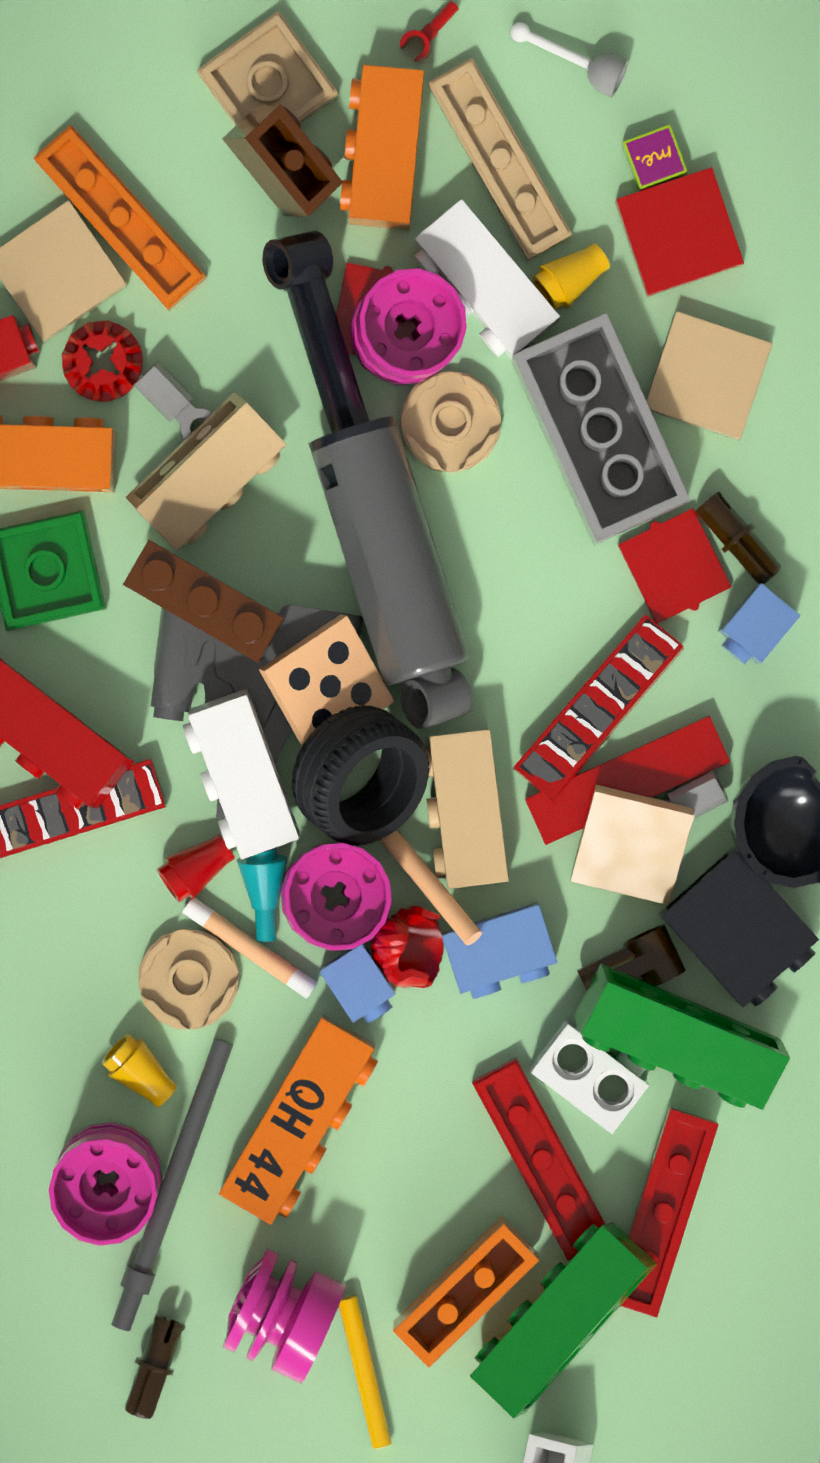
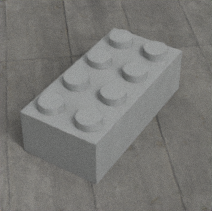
M607 313L513 354L511 362L593 545L691 501Z

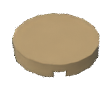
M449 371L434 374L413 387L403 404L400 425L404 443L416 460L432 470L455 473L472 469L488 457L499 438L501 417L498 402L486 384L470 374Z
M179 929L163 935L146 951L139 966V989L145 1007L158 1021L175 1029H198L215 1023L230 1009L238 992L239 969L232 951L221 939L201 929Z

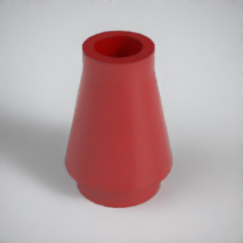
M217 834L210 840L165 857L166 863L156 870L169 892L179 903L188 896L193 900L235 857L231 849L227 848L224 839Z

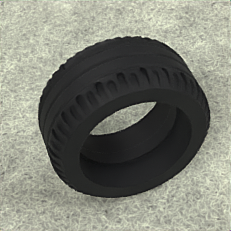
M369 705L343 709L323 721L309 735L300 749L292 772L293 797L302 814L331 839L352 846L374 843L399 829L418 807L429 778L427 750L414 731L386 710ZM382 749L379 765L370 781L358 793L339 802L343 784L352 769L363 758Z

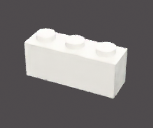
M462 199L415 238L414 245L419 252L413 257L423 270L440 275L455 288L465 306L466 317L472 313L483 326L484 330L479 333V336L497 357L505 353L512 360L513 354L527 349L558 323L560 318L558 313Z
M248 688L190 708L188 714L190 723L183 725L184 733L192 753L195 754L201 751L208 768L207 771L200 774L209 800L212 802L219 799L226 818L218 820L227 848L237 847L242 860L298 840L300 830Z

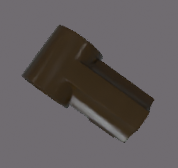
M665 924L649 929L624 942L623 948L577 969L586 991L600 964L654 986L661 985L686 971Z

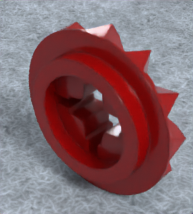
M109 320L87 322L70 334L61 354L63 374L69 385L79 395L97 402L113 401L126 395L133 389L137 380H139L143 368L142 351L136 338L127 328ZM116 343L117 345L113 348L114 352L110 360L115 365V369L120 373L115 375L112 371L108 372L101 369L96 374L93 373L88 379L87 376L90 374V368L94 362L89 357V353L84 349L88 346L92 350L96 349L102 353L107 347L111 348Z

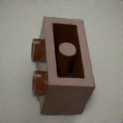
M282 104L257 105L222 138L284 216L308 217L343 184V181L332 169L329 158L322 150L312 144L301 130L298 119Z

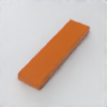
M72 125L68 126L33 158L168 311L174 308L206 279L205 274Z

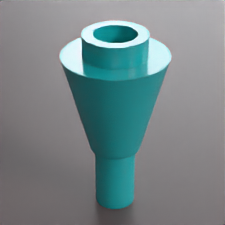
M276 847L242 860L241 858L237 859L252 909H255L256 940L262 942L276 940L275 908L278 905L287 862V856L277 854Z

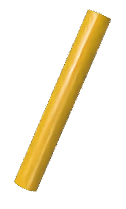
M357 1295L343 1297L339 1304V1310L371 1445L374 1449L382 1448L392 1444L358 1298Z

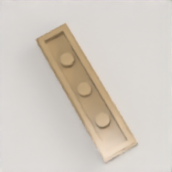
M473 58L429 82V89L526 260L529 261L572 236L570 229Z

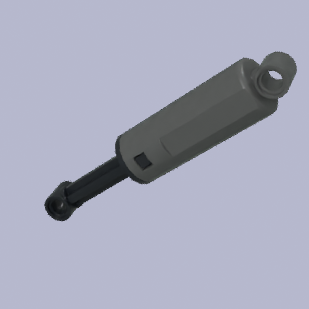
M317 230L269 240L264 246L262 255L264 272L273 287L279 290L283 289L288 294L331 430V434L315 439L308 444L383 681L387 685L405 682L400 695L402 709L407 720L417 729H425L463 717L471 708L472 696L470 687L463 674L459 670L450 667L466 662L469 659V651L395 416L369 421L325 282L333 269L331 246L326 237Z

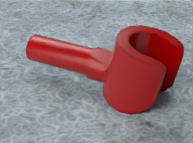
M449 1L421 31L412 30L405 33L400 40V49L403 50L411 39L420 37L423 39L425 46L422 53L414 61H425L432 52L431 41L459 10L458 6L454 2Z

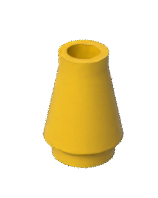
M592 243L585 249L540 265L539 273L532 277V283L554 310L561 306L568 309L602 273L610 269V264L602 249L597 244Z
M130 1034L125 1035L109 1050L102 1060L101 1064L109 1070L107 1073L108 1077L149 1100L156 1108L165 1103L177 1088V1084L169 1078L142 1038L136 1040Z

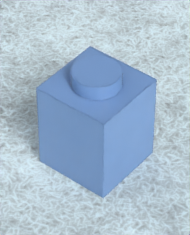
M760 583L754 587L718 631L726 638L721 646L744 665L749 659H752L756 664L762 663L801 615Z
M365 944L347 950L320 968V974L353 1023L363 1017L368 1024L393 1007L388 999L396 995V991L392 984L386 980V976L379 968V965L375 963L374 957Z

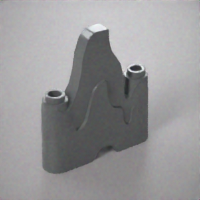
M286 605L279 612L286 619L261 662L257 663L161 607L151 707H154L153 717L183 721L184 712H189L196 685L199 683L204 685L205 703L248 688L276 764L283 746L293 730L262 677L259 668L340 614L348 616L360 638L363 616ZM217 799L216 818L224 819L226 818L219 799Z

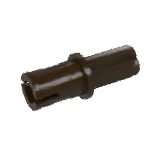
M720 491L711 496L695 511V514L704 521L723 543L724 547L721 550L724 553L730 551L758 584L767 583L780 571L781 564L752 532L755 528L753 523L747 525L724 499Z
M155 1315L154 1324L142 1358L137 1357L135 1360L139 1367L125 1404V1411L143 1419H151L153 1417L167 1375H173L174 1369L170 1368L182 1331L186 1327L181 1322L173 1319L168 1321L166 1317Z

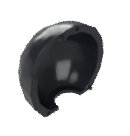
M800 756L771 761L748 777L733 800L730 821L731 833L737 854L741 860L766 882L791 888L820 883V782L815 776L817 771Z

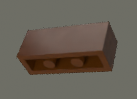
M151 540L147 541L123 583L125 587L257 663L261 662L286 619Z

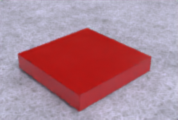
M712 167L615 200L647 297L744 264Z

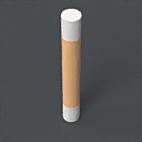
M196 897L193 900L191 899L182 913L304 998L307 999L317 985V981Z

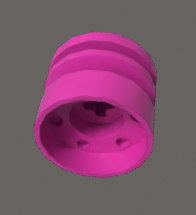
M420 268L396 270L379 279L355 307L350 324L352 349L361 366L377 379L395 385L420 383L448 365L461 349L467 329L465 306L455 288L440 275ZM395 319L402 324L409 320L414 323L416 328L412 331L411 336L415 341H412L409 337L399 340L395 336L394 332L399 327Z
M346 843L318 845L300 854L287 869L280 891L282 912L291 929L307 943L331 951L354 949L371 940L386 923L392 904L390 881L381 863L366 850ZM339 882L344 886L341 894L348 898L344 906L334 905L331 910H328L324 907L327 899L321 895V891L324 886L333 888Z
M114 1122L93 1124L72 1136L60 1153L49 1185L51 1210L64 1230L79 1241L98 1246L122 1243L140 1232L152 1216L162 1179L159 1156L149 1139L133 1127ZM100 1170L105 1174L113 1170L118 1173L115 1182L116 1187L110 1182L105 1183L103 1186L97 1182Z
M267 1248L260 1261L248 1271L227 1317V1333L223 1348L235 1352L244 1332L251 1334L254 1337L246 1355L247 1359L253 1361L268 1342L276 1346L271 1370L302 1384L331 1326L343 1297L346 1284L315 1271L301 1290L293 1286L297 1262L290 1259L281 1278L277 1279L271 1276L279 1253Z

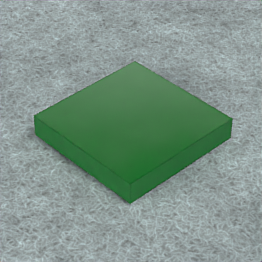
M84 510L0 528V607L6 631L106 610Z

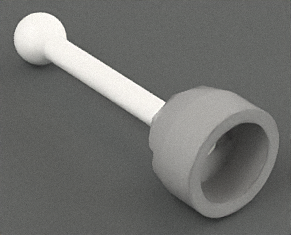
M524 22L515 23L510 30V35L514 41H528L586 68L589 82L594 89L611 98L617 92L629 65V60L614 53H603L597 55L592 60L531 32L529 26Z

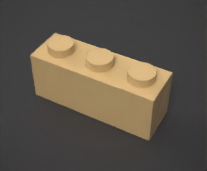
M233 392L125 498L177 551L183 544L190 545L198 540L207 529L206 522L220 509L226 510L234 505L244 492L243 486L256 474L261 475L270 470L279 460V452L287 444L242 397Z
M490 729L430 736V747L425 748L429 757L428 776L429 778L434 777L436 797L426 798L430 829L440 827L442 848L433 849L436 877L438 879L446 878L448 889L509 882Z

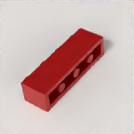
M0 658V747L6 742L20 754L15 762L36 778L40 779L45 772L60 785L54 792L79 810L84 803L91 808L98 809L134 761Z

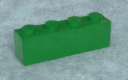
M600 964L574 1015L582 1039L590 1046L604 1052H609L611 1048L628 1054L627 1057L634 1064L647 1070L653 1071L656 1066L673 1073V1077L677 1081L690 1088L700 1089L701 1085L717 1091L724 1101L739 1108H744L746 1104L763 1110L790 1060V1056L780 1038L603 964Z
M614 1222L604 1224L600 1228L594 1224L591 1225L573 1245L578 1253L567 1266L559 1262L543 1278L540 1285L545 1288V1291L534 1303L528 1299L525 1300L508 1318L507 1322L512 1328L501 1341L494 1336L475 1356L474 1359L479 1363V1366L471 1373L470 1377L513 1419L526 1413L658 1264Z

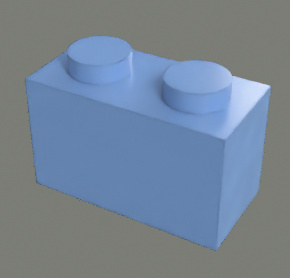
M538 902L474 922L481 930L482 935L477 941L468 946L465 945L453 929L441 933L460 994L470 991L473 999L502 990L499 981L518 975L521 983L550 975L548 966L558 963Z

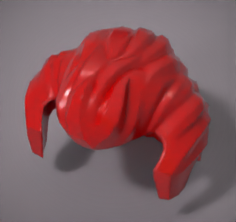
M422 906L401 908L396 914L391 915V918L386 919V923L374 936L371 945L374 961L383 970L386 980L395 987L427 988L432 986L435 978L438 976L440 971L439 964L442 961L441 956L443 954V938L437 919L440 920L439 913Z

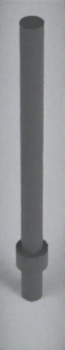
M214 1038L159 1190L152 1216L146 1226L133 1265H127L120 1284L124 1287L111 1323L112 1326L124 1331L131 1330L143 1294L149 1295L156 1276L152 1273V1269L233 1048V1044L224 1040Z

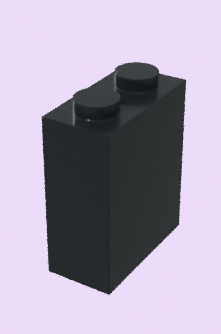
M735 847L729 849L658 913L743 1008L750 1001L755 1007L765 1001L778 988L773 981L787 968L794 973L803 967L815 955L816 952L811 947L819 940L773 887L756 875L741 860Z

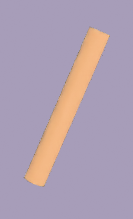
M398 829L381 839L380 841L465 945L468 946L477 941L482 935L481 930Z

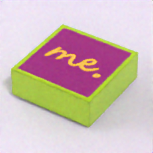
M670 124L622 142L624 153L639 191L684 176L688 172Z

